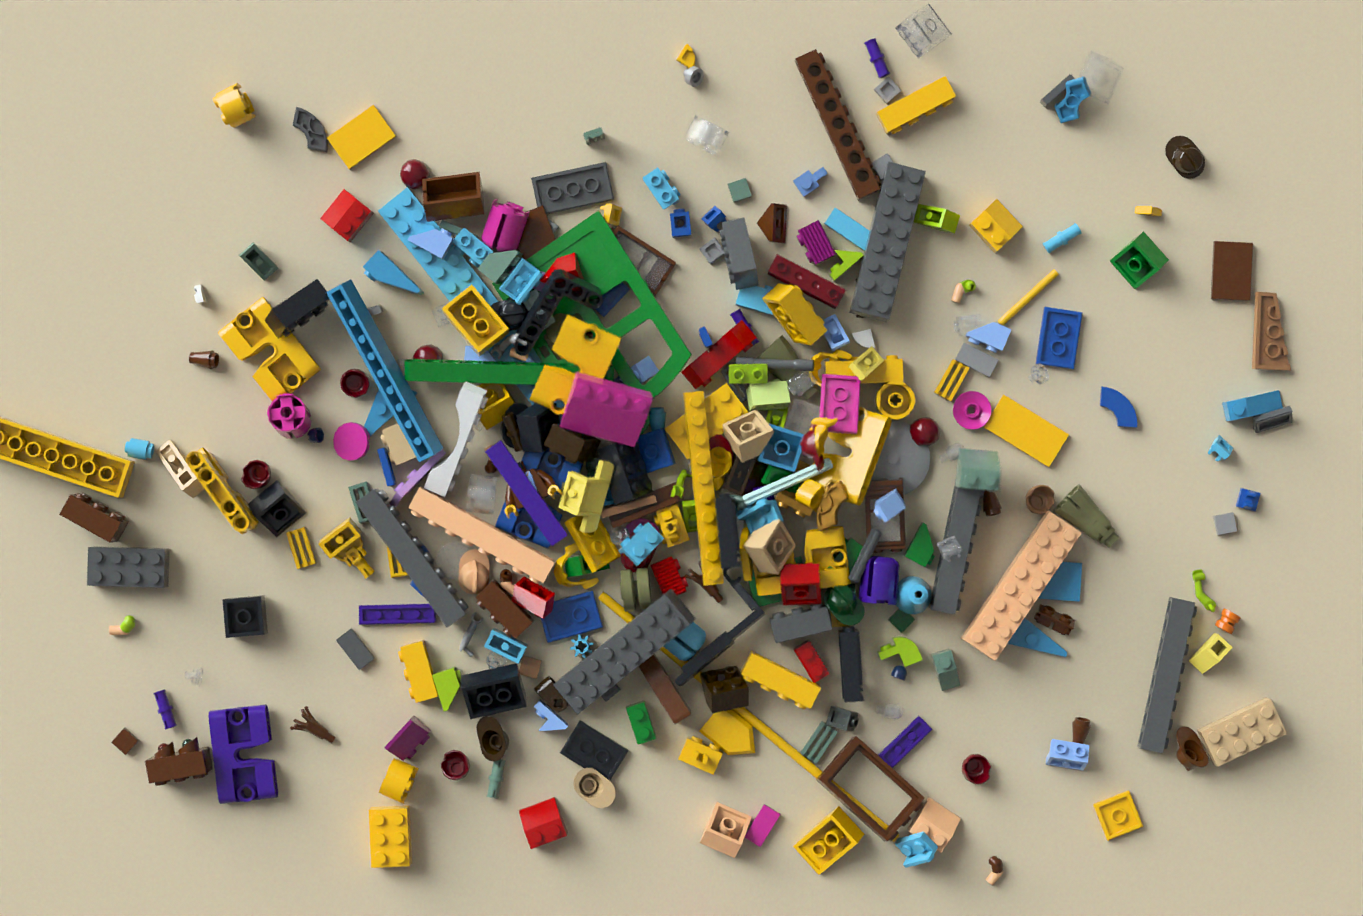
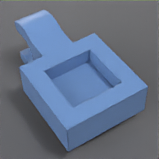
M824 167L814 174H811L808 170L793 180L803 197L819 187L817 181L827 175Z

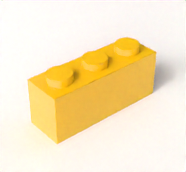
M422 640L401 646V651H398L401 663H405V679L410 681L411 688H409L411 699H415L417 703L438 697L439 695L432 677L434 673L425 641Z

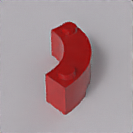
M741 320L681 373L695 389L701 385L706 387L713 381L710 377L742 350L747 352L754 346L751 342L757 337Z

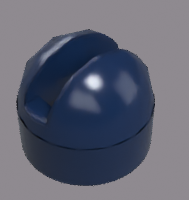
M312 428L307 433L309 435L308 440L311 443H321L324 439V433L321 428Z
M898 665L893 668L891 676L905 681L907 671L905 667Z

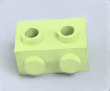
M774 379L768 383H751L746 389L749 412L755 409L758 411L787 409L791 403L787 381Z

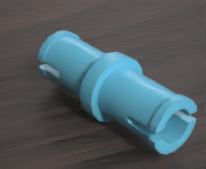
M1074 223V225L1066 230L1057 232L1056 236L1042 244L1046 251L1051 253L1061 245H1067L1069 240L1082 234L1078 225Z

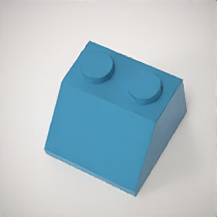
M769 424L774 433L761 454L758 455L757 461L795 472L802 451L800 442L804 434Z

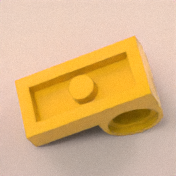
M807 479L797 490L795 498L797 502L817 512L825 492L821 484Z

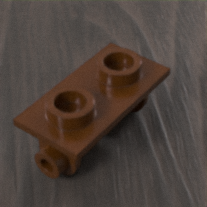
M1039 605V611L1034 616L1037 623L1049 628L1051 622L1055 624L1052 630L1062 635L1070 634L1071 630L1074 629L1075 622L1071 616L1056 612L1051 606Z

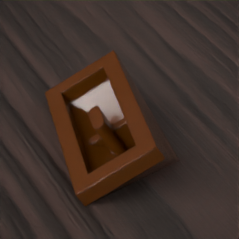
M771 203L757 222L769 242L786 243L787 205Z

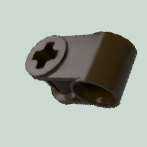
M547 676L534 690L552 710L561 712L568 707V702L554 687L556 682L550 676ZM556 699H557V700H560V699L563 700V702H562L563 707H562V706H558V707H557V706L555 705V704L557 703Z

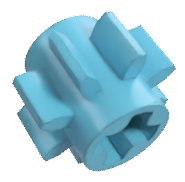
M578 634L577 641L575 639L571 640L575 644L570 650L575 649V657L578 654H582L583 658H585L586 651L589 653L593 652L589 649V646L593 645L594 642H588V635L584 639ZM580 641H582L583 644H587V646L584 648V651H582L581 648H577V645L580 644Z

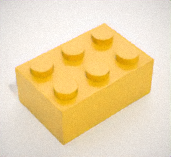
M778 283L762 298L793 342L812 345L827 331L823 319L815 314L813 305L805 300L802 296L803 292L798 286Z
M470 285L442 308L446 318L479 357L509 334V328L473 285Z
M410 805L371 807L369 809L371 868L410 866L412 864Z

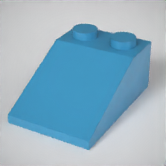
M380 250L362 266L366 269L364 274L374 282L377 280L419 295L424 293Z

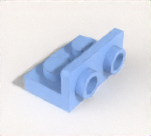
M1052 739L1050 751L1046 757V765L1084 771L1088 764L1089 745Z

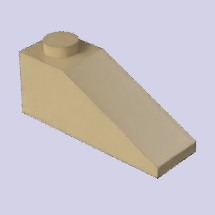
M168 440L155 451L182 491L194 499L205 489L187 465L186 457L172 440Z

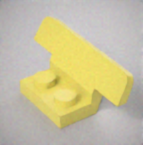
M599 460L594 477L588 478L574 471L568 472L559 508L576 516H583L579 530L581 532H594L598 527L614 470V465L609 461Z

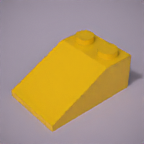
M838 806L793 847L820 875L853 848L865 834Z

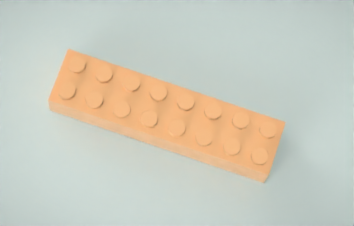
M419 487L408 507L412 510L411 513L419 518H428L429 524L437 528L440 526L444 527V532L453 537L457 535L462 537L461 541L469 546L476 545L480 547L478 551L487 556L490 554L496 556L495 560L503 565L507 563L512 565V570L521 575L523 573L530 575L529 579L537 584L540 582L544 583L556 564V560L504 531L495 528V526L424 487Z
M1047 511L984 602L961 639L991 660L996 661L1082 533L1051 511Z

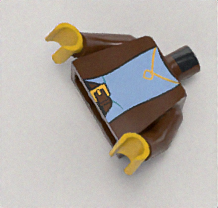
M523 461L518 462L543 499L548 496L555 499V492H559L560 495L562 494L552 476L543 470H536V468L527 471ZM507 485L505 513L508 519H510V513L514 512L517 517L518 512L516 508L520 510L524 506L510 486Z

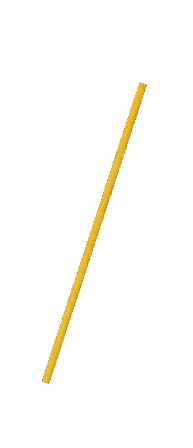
M604 591L598 597L602 603L625 622L629 623L635 618L630 612H625L624 608ZM664 647L659 649L680 667L689 662L688 660H679ZM699 672L693 678L702 684L700 673L702 672ZM745 707L732 709L816 779L823 772ZM834 780L831 781L853 802H855L864 812H866L874 821H876L884 830H886L888 825L885 822H883L879 817L872 813L868 808H866L862 803L855 799L851 794H849L845 789L838 785ZM899 834L892 840L893 842L896 841V839L899 837Z

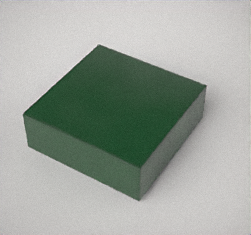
M899 608L888 619L901 633L915 620L910 614L904 613Z

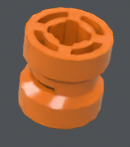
M1224 608L1221 612L1222 617L1216 621L1215 626L1232 634L1234 625L1239 622L1241 617Z

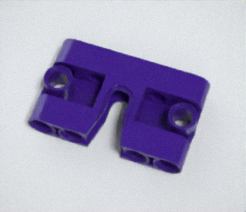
M267 704L209 711V727L219 803L249 802L252 800L277 798L278 784L275 760L261 758L243 759L239 755L241 749L253 748L272 740ZM236 711L242 713V721H238L235 718ZM245 788L251 789V797H247L244 794Z

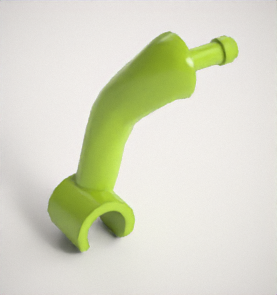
M686 469L680 472L676 485L673 486L671 497L677 495L682 498L684 481L686 477L692 478V474L687 473Z
M1202 569L1194 570L1192 577L1195 584V595L1207 610L1215 612V601L1205 595L1202 590L1201 581L1205 580V574Z

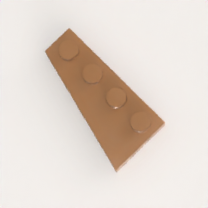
M1255 292L1252 369L1291 371L1287 358L1288 351L1284 343V330L1280 322L1281 314L1277 293Z

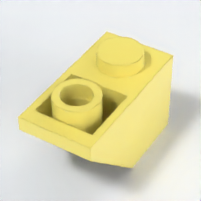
M1214 633L1188 661L1203 674L1220 662L1233 647L1219 634Z

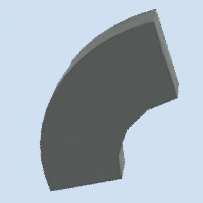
M296 107L292 126L299 128L305 134L307 148L327 152V135L320 121L307 110Z

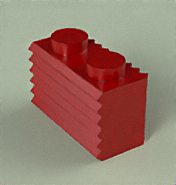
M670 556L650 565L663 595L670 589L677 596L687 592L686 587L689 585L684 576L681 577L678 570L681 567L677 558L673 559Z
M526 577L521 578L514 585L511 601L518 604L520 608L527 609L534 613L535 616L543 619L552 612L555 592L549 591Z
M810 640L793 649L813 683L829 675L827 667H825Z

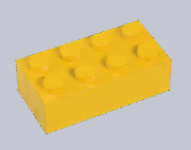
M727 383L704 399L709 439L714 435L724 433L722 424L749 413ZM684 414L666 427L665 430L688 460L690 453L686 416Z
M752 650L741 669L743 679L751 683L757 681L762 689L768 692L774 690L778 692V697L786 701L790 698L795 701L796 706L804 710L806 707L811 709L821 690L819 684L813 683V681Z

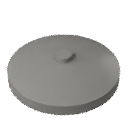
M892 420L871 481H879L882 478L899 480L900 477H903L905 495L916 489L925 479L930 466V451L927 445L919 446L914 442L910 434V424Z

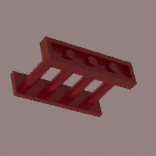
M778 254L767 275L787 285L798 286L804 294L833 309L838 307L846 289Z

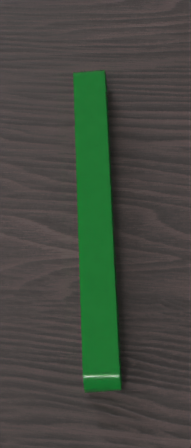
M404 360V380L536 385L544 365L564 368L573 373L580 372V368L573 363ZM609 365L603 379L614 382V365Z

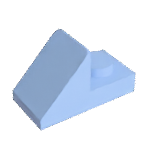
M836 314L823 319L824 326L827 329L824 336L832 351L850 343Z
M541 699L534 706L536 708L535 712L544 719L546 717L548 719L539 731L561 730L568 727L569 724Z

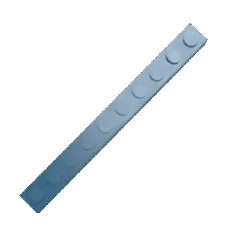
M350 279L327 291L328 297L418 461L421 462L444 449L408 382L404 380L401 369L353 281Z

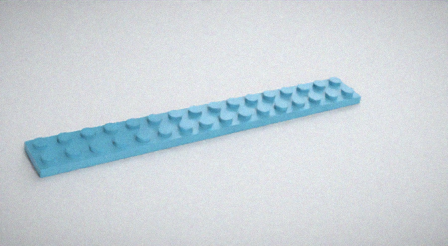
M408 187L378 210L449 301L457 297L470 285H473L490 306L493 303L499 302L465 258L454 249L453 243L443 260L408 241L410 236L433 229L441 230L435 221L427 222L424 207ZM518 330L509 331V334L495 345H500L507 337L516 334ZM514 344L505 349L500 359H498L499 353L497 351H494L492 354L497 361L523 362L509 355ZM532 348L528 355L535 362H541L540 358ZM516 384L529 400L535 385ZM562 400L554 402L559 408L565 405ZM558 414V416H559V422H560V424H561V420H562L563 415H562V414Z

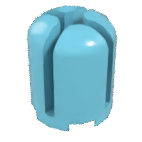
M692 622L663 647L679 660L687 661L693 658L697 650L702 647L706 639V633L696 623Z

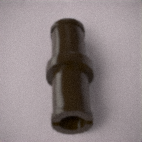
M508 412L502 415L507 428L506 434L511 438L515 452L522 451L519 427L513 412Z

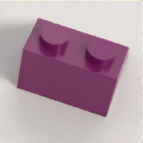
M413 716L384 748L402 761L406 758L410 760L417 752L415 748L419 743L423 746L430 738L428 734L431 730L417 717Z

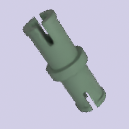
M500 759V761L493 762L492 772L488 778L490 783L486 797L499 799L501 782L504 780L502 775L505 760Z

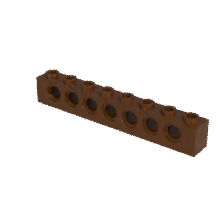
M817 49L795 58L796 66L857 200L878 192L881 185L880 179L877 174L873 175L871 170L873 164L870 158H866L863 153L865 150L862 140L857 139L855 135L857 129L854 123H850L847 118L849 116L846 105L842 106L839 100L842 98L838 88H834L831 81L834 79L830 70L826 71L823 65L826 63L821 52L818 53ZM813 67L819 68L820 75L812 76L810 69ZM819 85H826L828 92L821 94L818 91ZM828 102L835 103L836 110L828 111L826 104ZM835 120H842L844 127L842 129L835 128ZM842 138H851L852 145L844 146L841 141ZM852 154L860 157L858 164L850 162L849 158ZM858 173H867L868 180L860 181L857 177Z

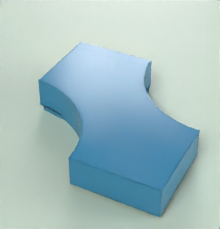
M1085 76L1066 82V96L1054 106L1060 123L1080 117L1079 105L1091 95Z

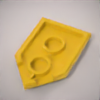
M732 709L713 713L699 730L711 742L721 747L720 749L727 755L755 753L753 726Z

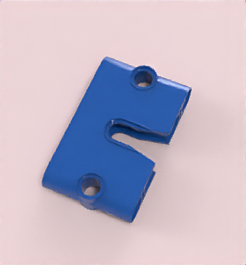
M550 448L543 453L525 452L521 461H523L527 471L532 468L543 470L552 476L560 490L562 483L566 482L568 472L574 471L580 474L583 463L580 462L575 464L568 462L562 454L558 455V463L552 465L549 462V456L554 453L549 451ZM504 502L495 528L549 549L551 544L525 508L520 510L516 508L518 516L516 517L515 513L512 512L509 515L510 519H508L505 513L506 502ZM547 504L560 523L563 515ZM522 525H527L530 528L527 536L520 533Z

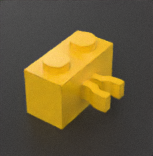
M694 735L692 738L687 737L678 760L714 775L723 754L720 751L721 747L712 743L706 745L702 743L703 739Z

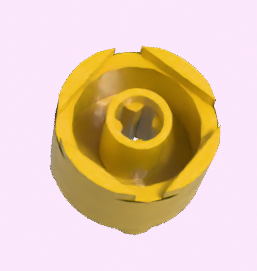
M239 83L216 93V96L213 97L214 104L223 113L221 115L225 125L230 124L233 128L256 117V115L252 114L255 110L246 92L241 93L239 90L242 88Z
M891 381L879 388L875 396V405L880 414L891 417L892 420L902 419L914 408L915 395L912 389L904 382ZM894 395H896L897 399H900L896 406L893 405V402H890V398H893Z
M394 758L386 772L387 774L385 779H383L379 793L404 804L408 796L406 791L411 790L414 784L412 778L415 779L419 768Z

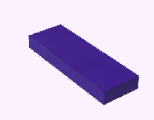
M918 715L878 756L893 768L932 728Z

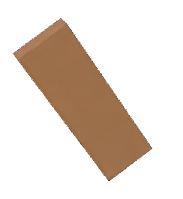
M653 494L602 509L601 518L656 503V495Z

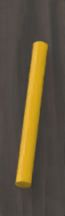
M1053 269L997 322L1004 326L1059 275L1057 271Z

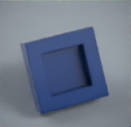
M716 206L701 218L708 227L716 232H719L717 225L720 222L727 221L724 213Z
M1240 488L1236 507L1256 512L1261 493Z

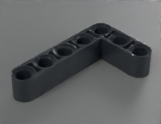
M554 270L516 334H519L518 338L526 341L527 345L520 346L518 345L519 342L516 341L514 344L515 352L521 356L530 353L563 296L591 309H597L603 303L600 288L565 270ZM557 279H564L561 283L555 282ZM575 287L581 288L579 291L572 290ZM550 294L555 295L552 299H548L546 296ZM592 295L598 296L596 299H590ZM540 310L545 311L544 314H537V312ZM530 326L536 327L534 330L527 329Z

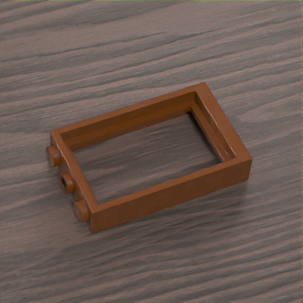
M853 736L816 779L883 841H892L899 832L897 830L900 826L904 827L911 820L910 815L912 812H917L924 804L922 801L925 797L857 736ZM858 750L912 798L886 830L831 782Z

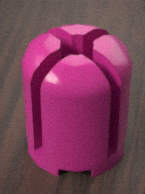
M494 199L482 234V242L491 249L497 248L498 252L517 250L530 211L525 213L523 211L524 207L511 202L501 204L497 203L498 199Z
M285 393L278 395L271 405L268 406L267 416L269 422L281 436L287 439H292V435L300 438L311 427L310 411L301 399L293 394Z

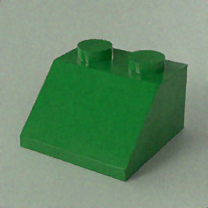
M1144 231L1110 260L1113 266L1134 289L1139 287L1169 261Z

